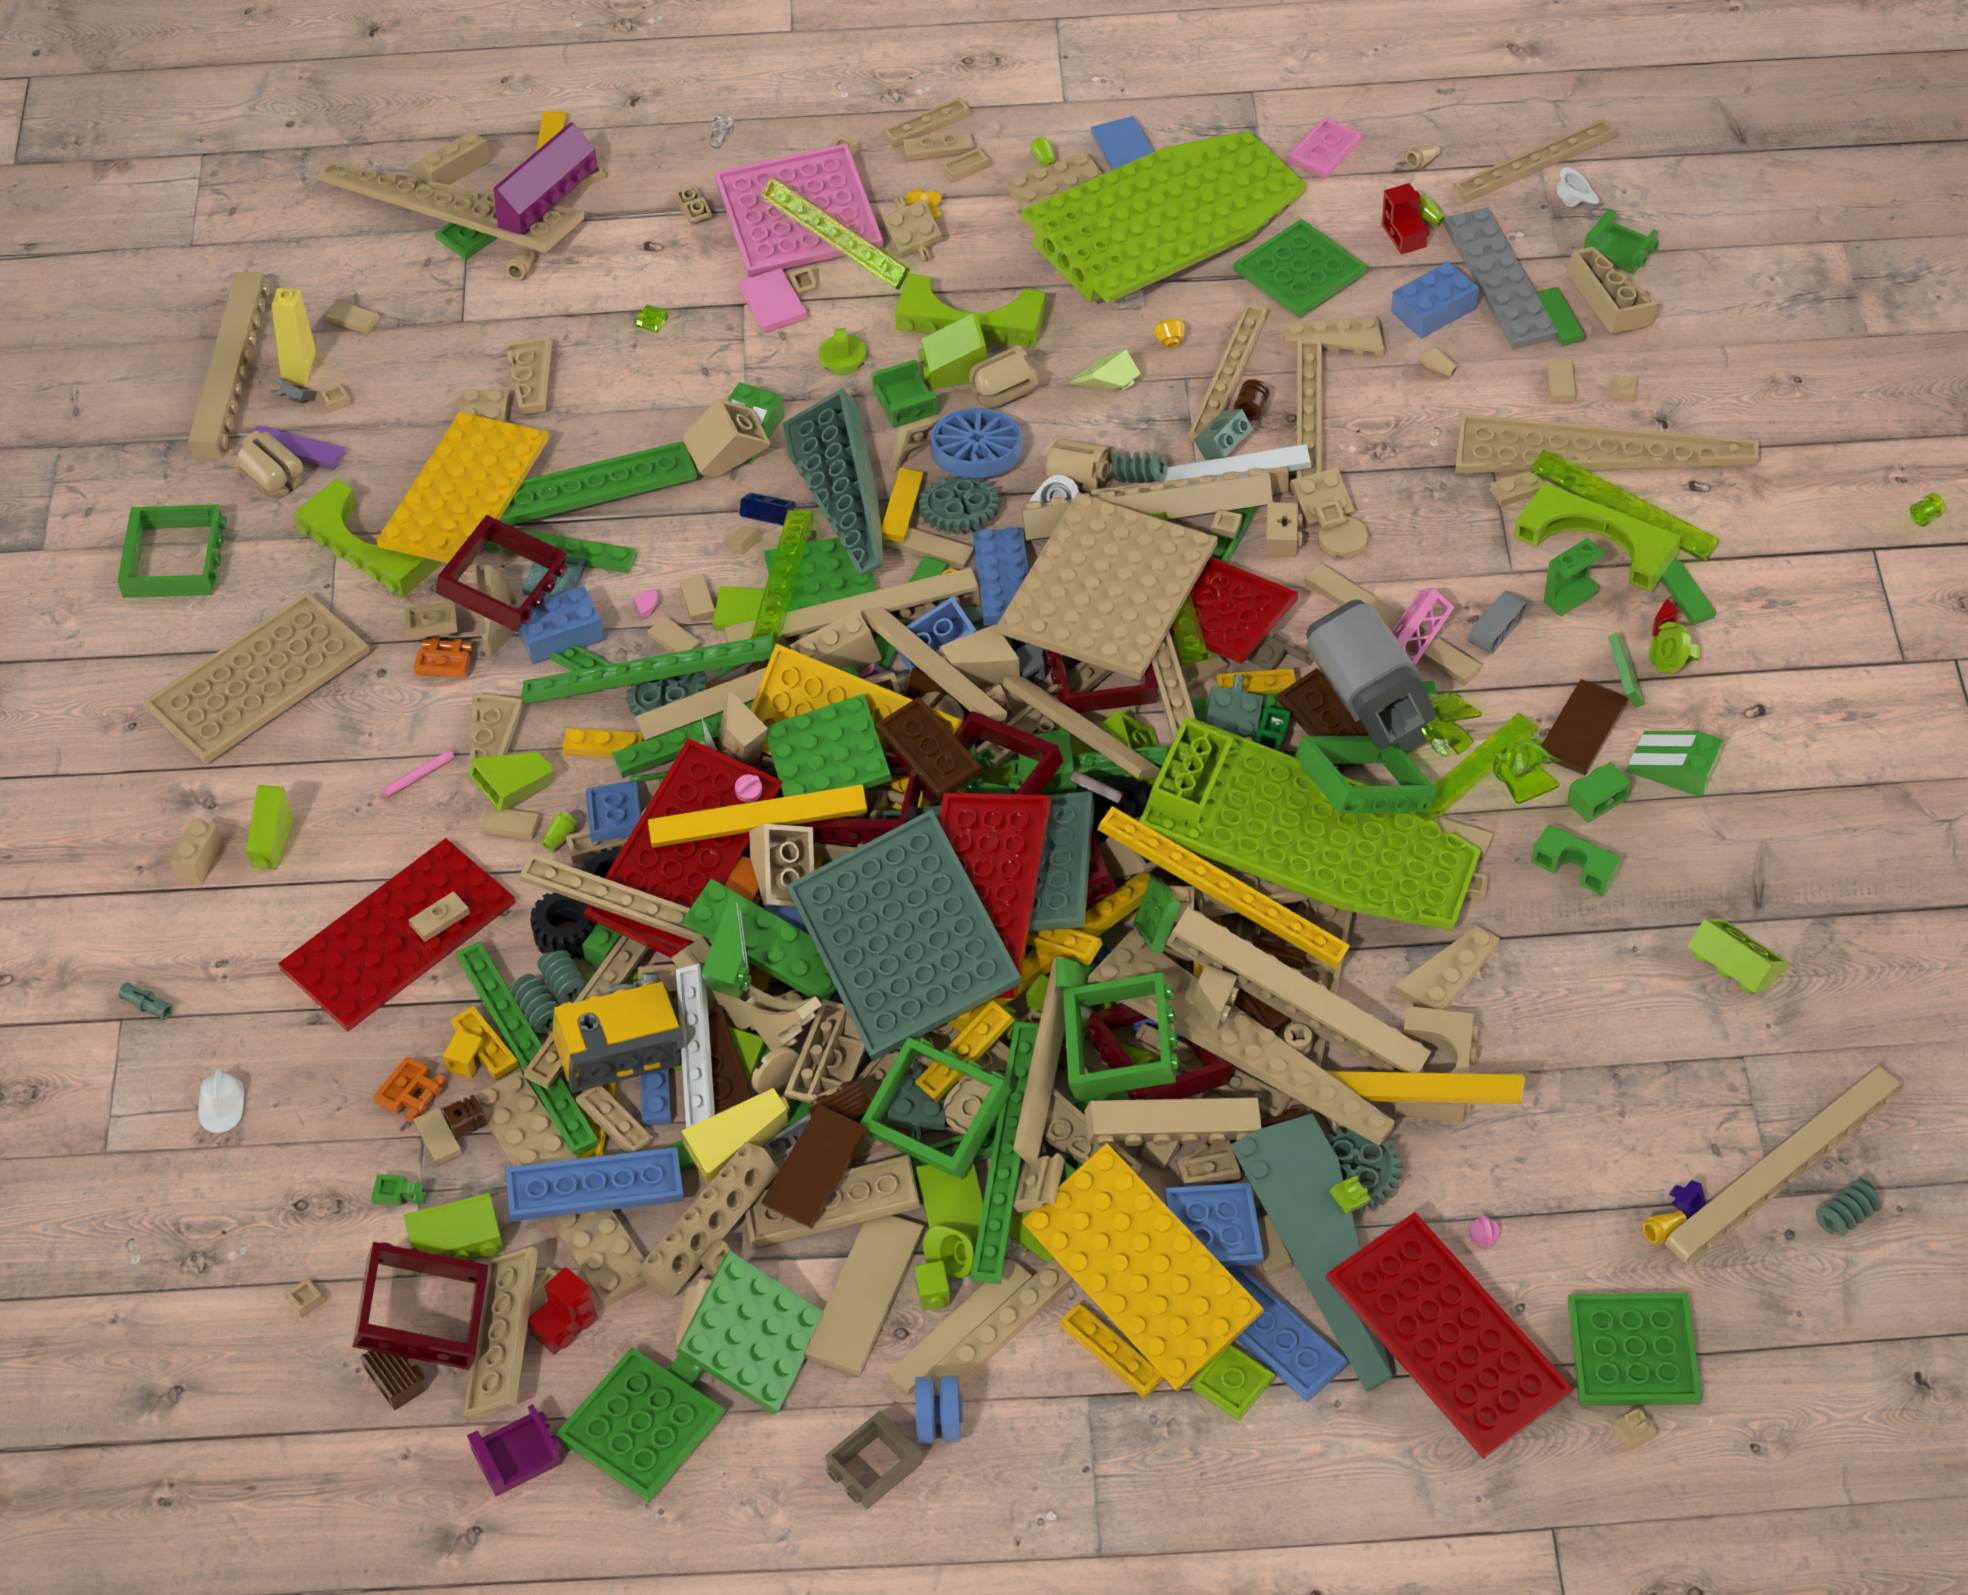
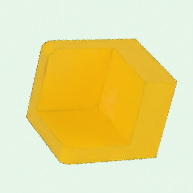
M457 1030L443 1054L446 1070L472 1079L477 1071L474 1056L482 1043V1038Z

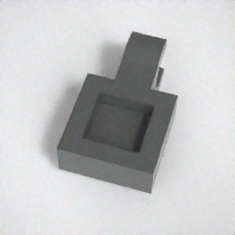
M274 378V381L280 384V390H271L273 395L285 396L287 394L290 396V400L298 403H304V400H315L317 391L299 384L290 383L285 378Z

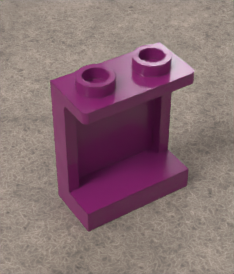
M533 1404L528 1406L529 1414L497 1431L481 1437L478 1430L467 1435L470 1448L495 1497L561 1465L559 1452L563 1451L562 1446L555 1434L549 1435L547 1429L550 1428V1424L544 1412L538 1413Z

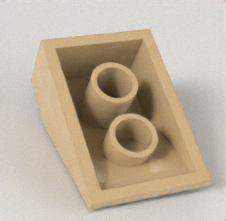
M762 824L749 830L750 858L763 904L767 906L796 907L786 885L814 871L813 827Z

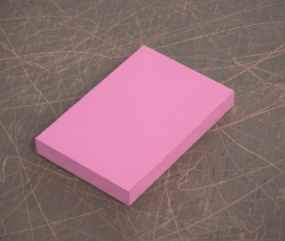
M1324 117L1288 154L1287 162L1326 179L1363 140V134Z
M781 268L738 282L741 294L764 333L808 318L804 306Z

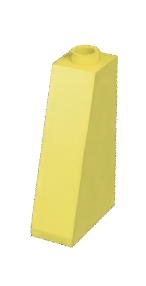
M277 288L272 302V312L281 378H285L293 384L306 385L316 354V348L301 290Z
M774 1088L682 1130L684 1146L707 1186L745 1142L761 1147L788 1125L787 1112L790 1111L789 1105L785 1097H779Z

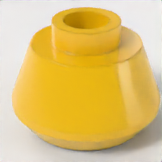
M1176 318L1165 319L1155 325L1153 335L1162 346H1166L1168 349L1176 348L1183 341L1185 324Z

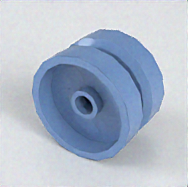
M958 1375L942 1376L940 1379V1395H935L934 1381L931 1376L915 1377L918 1444H933L935 1442L936 1424H941L942 1439L945 1443L961 1442L960 1423H963L962 1394L959 1395Z

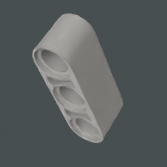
M1507 590L1504 591L1475 624L1470 632L1468 642L1493 654L1524 618L1529 608V601Z

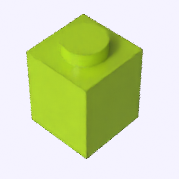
M943 1260L914 1266L915 1282L921 1310L935 1311L945 1306H950V1292Z

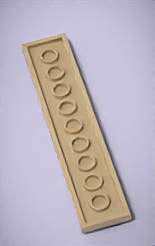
M521 1071L474 1094L485 1116L489 1130L513 1167L578 1159L576 1154L573 1155L549 1113ZM613 1210L547 1217L604 1308L648 1285L637 1270L645 1259Z

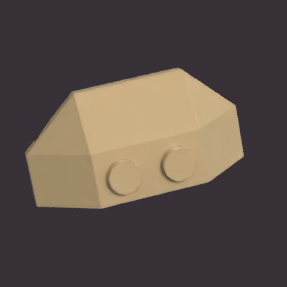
M476 565L478 591L511 607L512 604H517L515 590L509 588L508 579L490 565ZM480 615L486 657H489L515 634V631Z
M822 1000V1006L818 1009L784 1092L785 1097L812 1103L822 1095L828 1097L837 1092V1087L847 1081L853 1082L866 1048L844 1004Z

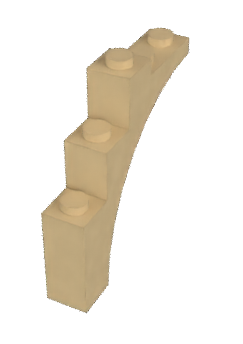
M700 937L671 959L678 969L699 963L705 965L711 947L703 937ZM706 985L708 1010L721 1005L738 1030L743 1031L747 1027H750L752 1031L756 1029L770 1051L782 1046L789 1048L796 1043L797 1039L795 1036L803 1031L801 1026L815 1018L814 1011L822 1006L816 996L807 1000L789 1001L773 997L750 985L746 992H742L741 998H736L710 990Z

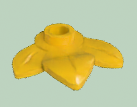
M917 188L911 190L905 196L906 206L925 199L933 218L941 216L940 210L936 208L942 199L940 193L935 191L923 193L921 189Z

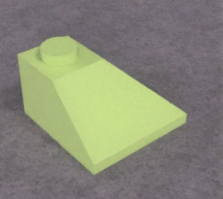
M1125 349L1102 356L1070 379L1069 383L1075 386L1109 390L1121 387L1124 390L1135 383L1133 379L1141 373Z

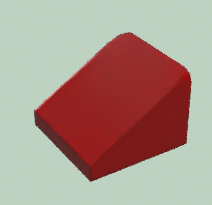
M1668 599L1664 601L1654 619L1653 636H1658L1662 630L1658 628L1666 622L1676 623L1678 609Z

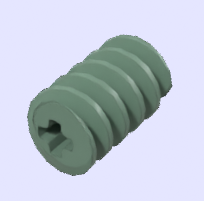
M1116 451L1112 464L1113 477L1119 482L1127 480L1129 483H1134L1135 481L1138 483L1164 481L1167 472L1166 458L1162 456L1159 459L1158 453L1154 452L1152 459H1150L1149 453L1144 452L1142 459H1140L1139 452H1134L1133 459H1131L1130 452H1125L1122 459L1121 453Z
M560 950L548 952L538 959V969L541 971L558 1004L574 1003L587 985V982L584 980V976L580 973L571 954L568 951Z
M525 974L513 983L510 992L520 1006L527 1021H529L531 1028L537 1033H545L553 1029L554 1008L559 1007V1004L555 1002L554 996L550 994V990L545 986V981L542 978H535L532 974Z
M1860 1177L1849 1188L1843 1189L1841 1194H1836L1824 1206L1818 1207L1816 1209V1218L1826 1232L1830 1234L1836 1232L1840 1236H1845L1848 1232L1847 1228L1853 1230L1856 1227V1222L1863 1223L1865 1217L1873 1215V1210H1881L1882 1203L1874 1186L1868 1180Z

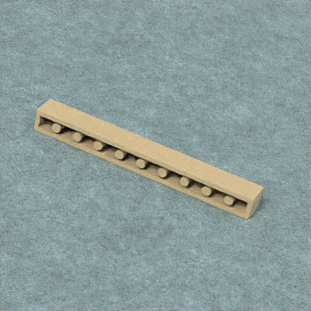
M235 272L188 440L193 458L222 459L224 449L228 448V433L233 429V415L237 414L238 411L237 400L238 397L242 396V382L247 378V363L251 362V349L256 344V330L260 329L261 325L260 315L265 311V297L269 296L270 291L269 283L265 282L263 272Z
M1251 468L1247 470L1248 473L1239 475L1237 471L1225 472L1223 477L1213 478V475H1204L1198 477V481L1189 482L1188 479L1174 480V484L1165 486L1163 482L1149 484V488L1139 489V486H1130L1124 488V492L1115 493V490L1100 491V495L1091 496L1092 498L1162 520L1217 512V510L1226 511L1267 505L1268 502H1273L1270 474L1267 471H1262V468ZM1083 493V495L1090 497V493ZM1056 497L1050 499V503L1041 504V501L1026 502V506L1020 507L1026 540L1051 537L1073 499L1066 500L1065 497Z
M970 567L725 627L724 629L727 643L773 635L775 645L779 644L790 649V645L857 609L861 614V611L864 609L883 607L902 624H907L919 619L951 597L956 599L962 610L968 606H980L981 601L978 584ZM867 624L870 632H874L875 630Z
M1187 907L1166 943L1203 967L1209 965L1237 975L1235 986L1299 1024L1306 1025L1314 1033L1380 1072L1419 1073L1431 1052L1420 1042L1411 1040L1401 1034L1395 1027L1384 1024L1371 1013L1352 1005L1346 998L1337 996L1327 990L1324 985L1310 980L1302 975L1299 970L1288 967L1278 961L1275 956L1256 948L1250 941L1241 939L1231 933L1225 926L1214 923L1199 911H1194Z

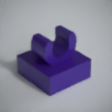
M1693 1180L1685 1188L1675 1185L1669 1193L1670 1196L1675 1197L1672 1205L1681 1210L1686 1215L1687 1220L1706 1204L1701 1183Z

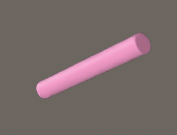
M447 750L382 788L386 797H389L453 760L455 757L451 750Z

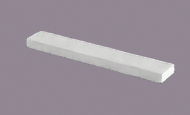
M1307 444L1167 467L1164 481L1204 475H1218L1231 471L1243 472L1251 468L1268 469L1287 466L1289 472L1311 468Z
M700 963L676 969L679 1026L683 1036L681 1057L686 1128L715 1115L707 989L701 975L704 965Z

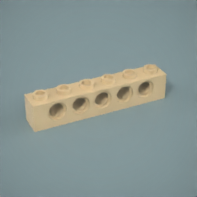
M745 1142L725 1167L720 1170L708 1187L702 1191L700 1196L682 1215L673 1228L664 1236L656 1248L646 1257L637 1270L653 1292L672 1299L702 1264L699 1259L717 1239L722 1240L778 1174L779 1169L765 1148Z

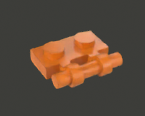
M432 637L431 640L422 639V649L418 650L414 665L415 675L466 678L470 662L469 652H473V642H465L463 639L457 638L454 641L441 640L439 637Z
M406 1056L373 1098L376 1104L396 1114L404 1106L409 1108L404 1118L409 1122H413V1119L423 1115L427 1110L426 1105L429 1101L439 1095L446 1079L441 1074H437L433 1080L427 1078L431 1074L429 1067ZM418 1088L423 1089L424 1091L418 1098L413 1097Z

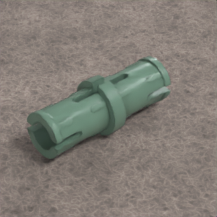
M125 982L119 989V998L136 1005V1008L142 1012L148 1011L160 1017V1019L166 1020L173 1011L172 1004L155 997V994L149 990L143 991L129 982Z

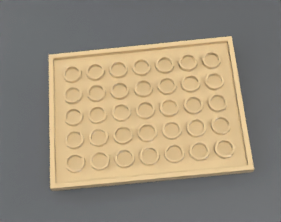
M1077 493L996 625V633L1141 680L1214 551L1218 537Z

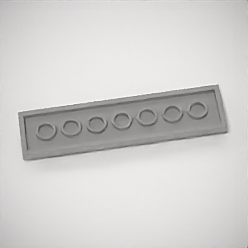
M1488 207L1445 217L1443 221L1445 229L1512 350L1557 339V329Z

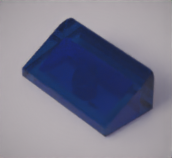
M750 492L741 499L739 514L741 517L784 526L794 510L795 502Z

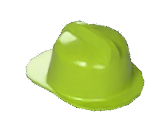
M935 1226L925 1234L923 1253L928 1263L943 1260L946 1274L956 1278H964L972 1270L977 1238L970 1233L960 1232L945 1226Z

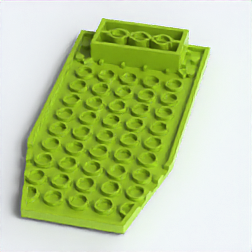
M1248 130L1164 147L1022 210L1021 218L1035 231L1032 245L1090 303L1103 298L1109 304L1252 238L1260 227L1264 228L1273 216L1277 217L1285 206H1290L1306 192L1307 184Z
M1189 716L1183 720L1151 790L1147 805L1140 818V823L1185 849L1341 910L1453 931L1481 853L1479 848L1452 832L1449 834L1443 832L1438 827L1439 824L1431 819L1428 822L1415 815L1416 810L1410 812L1340 814L1302 769L1299 759ZM1344 777L1351 786H1367Z

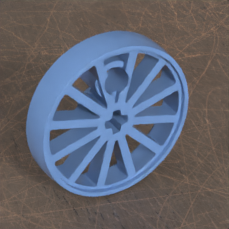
M985 408L962 409L942 417L934 425L930 438V453L934 462L951 474L967 478L991 477L1010 470L1019 462L1023 454V437L1017 422L1004 413Z

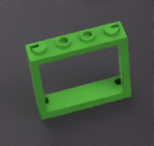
M220 505L131 507L117 580L122 597L212 595L214 585L218 584L217 566L221 565L220 548L224 547L223 529L227 528V517L222 515ZM211 527L203 575L137 577L145 529Z
M1302 736L1295 754V758L1299 759L1302 769L1340 814L1410 812L1415 810L1416 812H1428L1437 791L1435 786L1398 744L1390 745L1385 749H1379L1369 736ZM1382 763L1401 786H1351L1333 764Z
M1163 972L1063 989L1068 1081L1075 1099L1176 1082L1175 1069H1178L1179 1059L1177 1053L1174 1054L1173 1047L1178 1046L1176 1031L1175 1029L1172 1030L1171 1023H1175L1176 1018L1174 1008L1170 1006L1169 1002L1170 999H1174L1171 982L1166 983ZM1156 995L1161 1061L1085 1074L1081 1007Z
M908 1037L860 1124L868 1128L867 1136L963 1180L1008 1098L1011 1089L1004 1081L1006 1078L995 1071H990L988 1074L981 1070L982 1067L971 1060H966L964 1063L958 1060V1056L949 1050L943 1049L940 1052L934 1049V1045L925 1039L919 1038L916 1041ZM918 1054L991 1087L953 1158L880 1124L881 1119Z

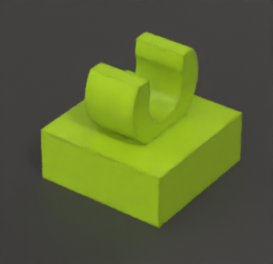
M1357 1175L1334 1185L1329 1191L1346 1214L1367 1205L1371 1200L1367 1194V1188H1363L1358 1182L1359 1178Z

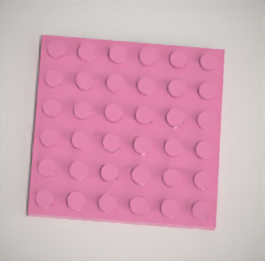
M847 143L714 172L715 181L748 277L764 274L779 268L783 270L883 247L882 236Z

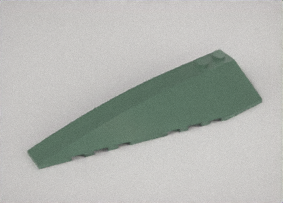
M842 388L785 421L783 428L791 461L796 465L797 471L805 480L806 486L812 492L815 501L826 519L830 522L831 528L839 537L840 543L848 552V556L858 573L863 577L883 566L881 521L873 469L859 405Z
M1313 1113L1255 1130L1231 1144L1230 1146L1366 1392L1393 1378L1386 1347L1325 1279L1328 1272L1360 1251L1361 1246L1355 1230L1352 1212L1346 1214L1329 1192L1334 1185L1344 1180L1339 1159Z

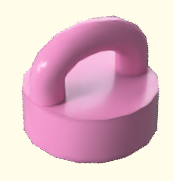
M756 775L741 776L735 783L737 798L746 803L758 800L762 794V784L759 777Z
M1481 1214L1471 1224L1470 1239L1480 1247L1493 1246L1499 1238V1226L1494 1220Z

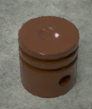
M1250 379L1245 381L1234 403V410L1242 409L1249 421L1258 419L1269 397L1270 391L1268 387L1259 380Z
M473 1094L469 1096L470 1099L466 1097L463 1099V1102L459 1100L442 1108L443 1116L455 1139L473 1132L474 1128L479 1129L481 1124L483 1127L487 1125L482 1109Z

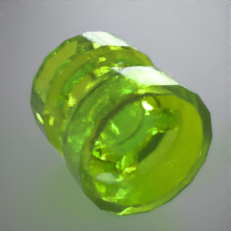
M1930 493L1922 501L1914 503L1909 511L1913 521L1917 525L1924 527L1930 524L1933 518L1942 516L1946 512V505L1939 495Z

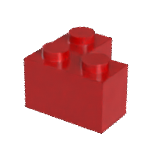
M1410 183L1384 190L1381 225L1401 255L1427 247V237L1430 235L1428 225L1422 222L1418 213L1419 205L1421 204L1420 194L1414 190Z
M566 1266L544 1285L548 1301L528 1318L530 1335L553 1355L561 1349L567 1348L573 1341V1338L583 1329L589 1328L597 1317L590 1286Z

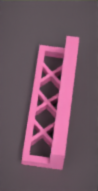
M1434 587L1418 592L1392 630V633L1405 651L1407 642L1414 640L1415 652L1409 657L1415 665L1455 608ZM1436 601L1444 608L1439 617L1433 616L1432 606ZM1422 621H1428L1429 632L1426 636L1420 637L1419 625Z

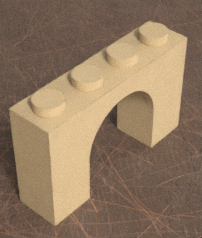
M1406 1006L1403 1035L1411 1040L1420 1042L1424 1047L1438 1049L1447 1054L1455 1065V1068L1450 1073L1474 1074V1072L1468 1071L1469 1065H1474L1476 1054V1048H1471V1041H1477L1478 1025H1473L1474 1013ZM1396 1102L1394 1115L1463 1123L1464 1112H1470L1471 1103Z

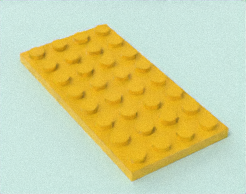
M459 412L377 538L378 547L449 563L486 514L500 520L548 442V431Z
M776 644L750 710L765 726L864 693L876 728V723L913 701V699ZM928 706L954 735L963 720ZM876 729L883 752H896ZM765 738L762 752L771 755L767 739ZM891 776V781L876 785L905 794L910 776ZM922 790L917 808L929 807L931 802L923 796ZM889 801L891 807L898 810L902 809L903 804Z
M1108 1143L1100 1148L1058 1187L1055 1204L1044 1203V1207L1034 1209L1021 1221L1177 1393L1265 1312L1260 1304Z

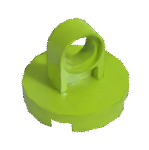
M846 328L834 329V336L825 340L819 347V361L824 369L826 367L831 369L833 374L846 375L854 373L858 370L859 365L866 362L867 354L863 341L855 336L847 335Z
M1666 622L1658 628L1662 629L1658 636H1653L1651 639L1649 659L1651 664L1656 665L1657 669L1655 670L1657 672L1674 674L1685 665L1686 661H1697L1700 658V646L1691 644L1688 629L1682 624Z

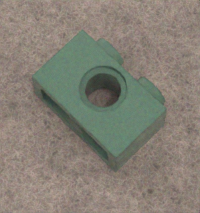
M1242 409L1222 411L1194 441L1205 460L1225 458L1253 430V427Z

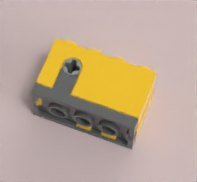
M663 981L646 983L629 990L620 989L613 994L592 996L584 1001L575 1003L567 1002L554 1008L552 1037L572 1093L680 1066L681 1053L679 1049H682L683 1036Z

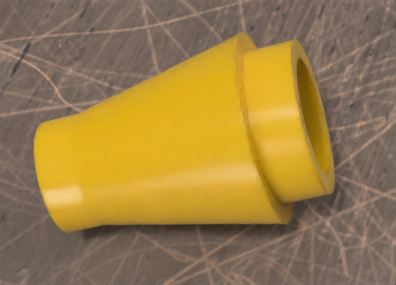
M1681 1210L1648 1217L1642 1226L1644 1236L1652 1244H1663L1675 1229L1687 1221V1217Z

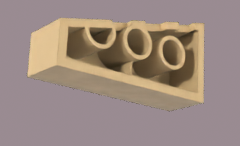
M1594 247L1572 251L1566 273L1610 334L1653 325L1659 306L1658 302L1654 299L1649 300L1646 298L1643 289L1639 286L1635 288L1628 282L1629 277L1623 272L1615 271L1613 269L1614 264Z

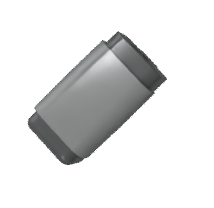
M1351 600L1312 623L1307 629L1306 635L1308 649L1313 659L1356 722H1360L1375 746L1379 749H1385L1390 745L1398 744L1407 755L1427 743L1421 729L1435 718V709L1422 685L1424 681L1417 667L1372 605L1365 604L1362 600Z

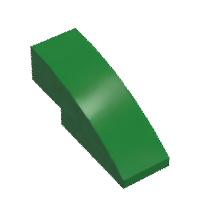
M1265 706L1255 742L1282 752L1292 718L1291 712Z

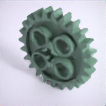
M949 475V480L946 481L943 478H939V484L932 482L931 488L925 487V493L920 494V516L923 517L924 523L929 522L930 528L937 526L938 532L945 528L947 529V534L951 533L952 530H956L957 534H960L961 530L970 533V528L979 531V525L987 527L988 521H994V515H998V509L1000 508L998 491H995V486H989V481L981 483V478L972 480V478L965 479L958 476L957 479H954L953 476Z
M705 671L690 675L669 677L664 680L647 681L637 685L631 684V689L626 691L628 695L626 701L631 714L635 717L707 690L705 683L708 682Z
M1337 1128L1336 1137L1329 1133L1326 1134L1327 1140L1339 1159L1343 1179L1347 1180L1353 1176H1358V1182L1363 1188L1366 1187L1368 1190L1367 1194L1371 1200L1367 1205L1372 1211L1375 1210V1202L1383 1206L1385 1205L1384 1196L1394 1197L1393 1189H1399L1400 1187L1398 1179L1403 1177L1401 1170L1403 1167L1402 1159H1399V1149H1394L1393 1140L1385 1142L1384 1139L1379 1146L1350 1129H1347V1133H1343L1340 1128ZM1341 1153H1347V1154H1349V1155L1346 1156V1157H1339V1156H1338V1155L1341 1154ZM1369 1156H1376V1157H1378V1158L1375 1159V1160H1367V1159H1366V1158L1369 1157ZM1366 1181L1373 1182V1184L1369 1186L1362 1185V1183ZM1364 1206L1358 1209L1360 1214H1363Z

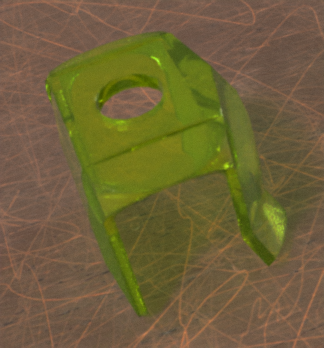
M1453 691L1429 694L1428 697L1435 709L1436 715L1421 730L1430 740L1432 749L1438 754L1447 757V748H1452L1457 755H1460L1474 741L1468 732L1454 723V721L1481 717L1482 713Z
M1531 738L1515 742L1500 751L1493 764L1495 776L1506 784L1517 804L1533 799L1560 786V783L1543 770L1540 764L1561 762V760L1553 757L1542 748V743L1537 739Z

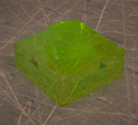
M646 305L636 319L637 327L658 333L668 319V311Z

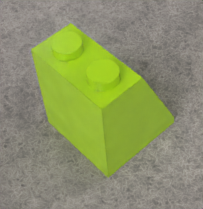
M972 313L922 338V349H918L920 364H925V366H922L924 380H929L931 389L970 383L969 371L973 365L987 359L986 344L977 313Z

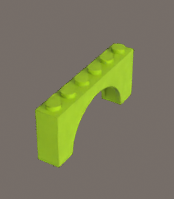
M908 273L895 311L896 330L932 334L972 313H977L986 342L1035 348L1047 309L1046 291L1023 288L1018 298L1003 308L988 312H966L951 308L936 298L932 292L931 276Z
M337 478L294 512L297 522L296 527L301 534L313 538L321 547L325 546L330 549L335 556L347 560L355 569H361L372 580H378L389 591H395L402 597L444 563L380 548L378 545L367 543L355 537L346 528L348 517L358 506L353 488Z
M1547 483L1542 484L1516 520L1515 538L1534 546H1538L1552 535L1567 531L1592 532L1613 540L1626 551L1631 559L1629 584L1649 592L1654 590L1668 566L1679 554L1680 535Z

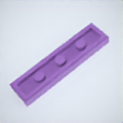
M259 425L253 430V432L258 430L260 433L268 431L302 462L334 470L345 454L344 447Z

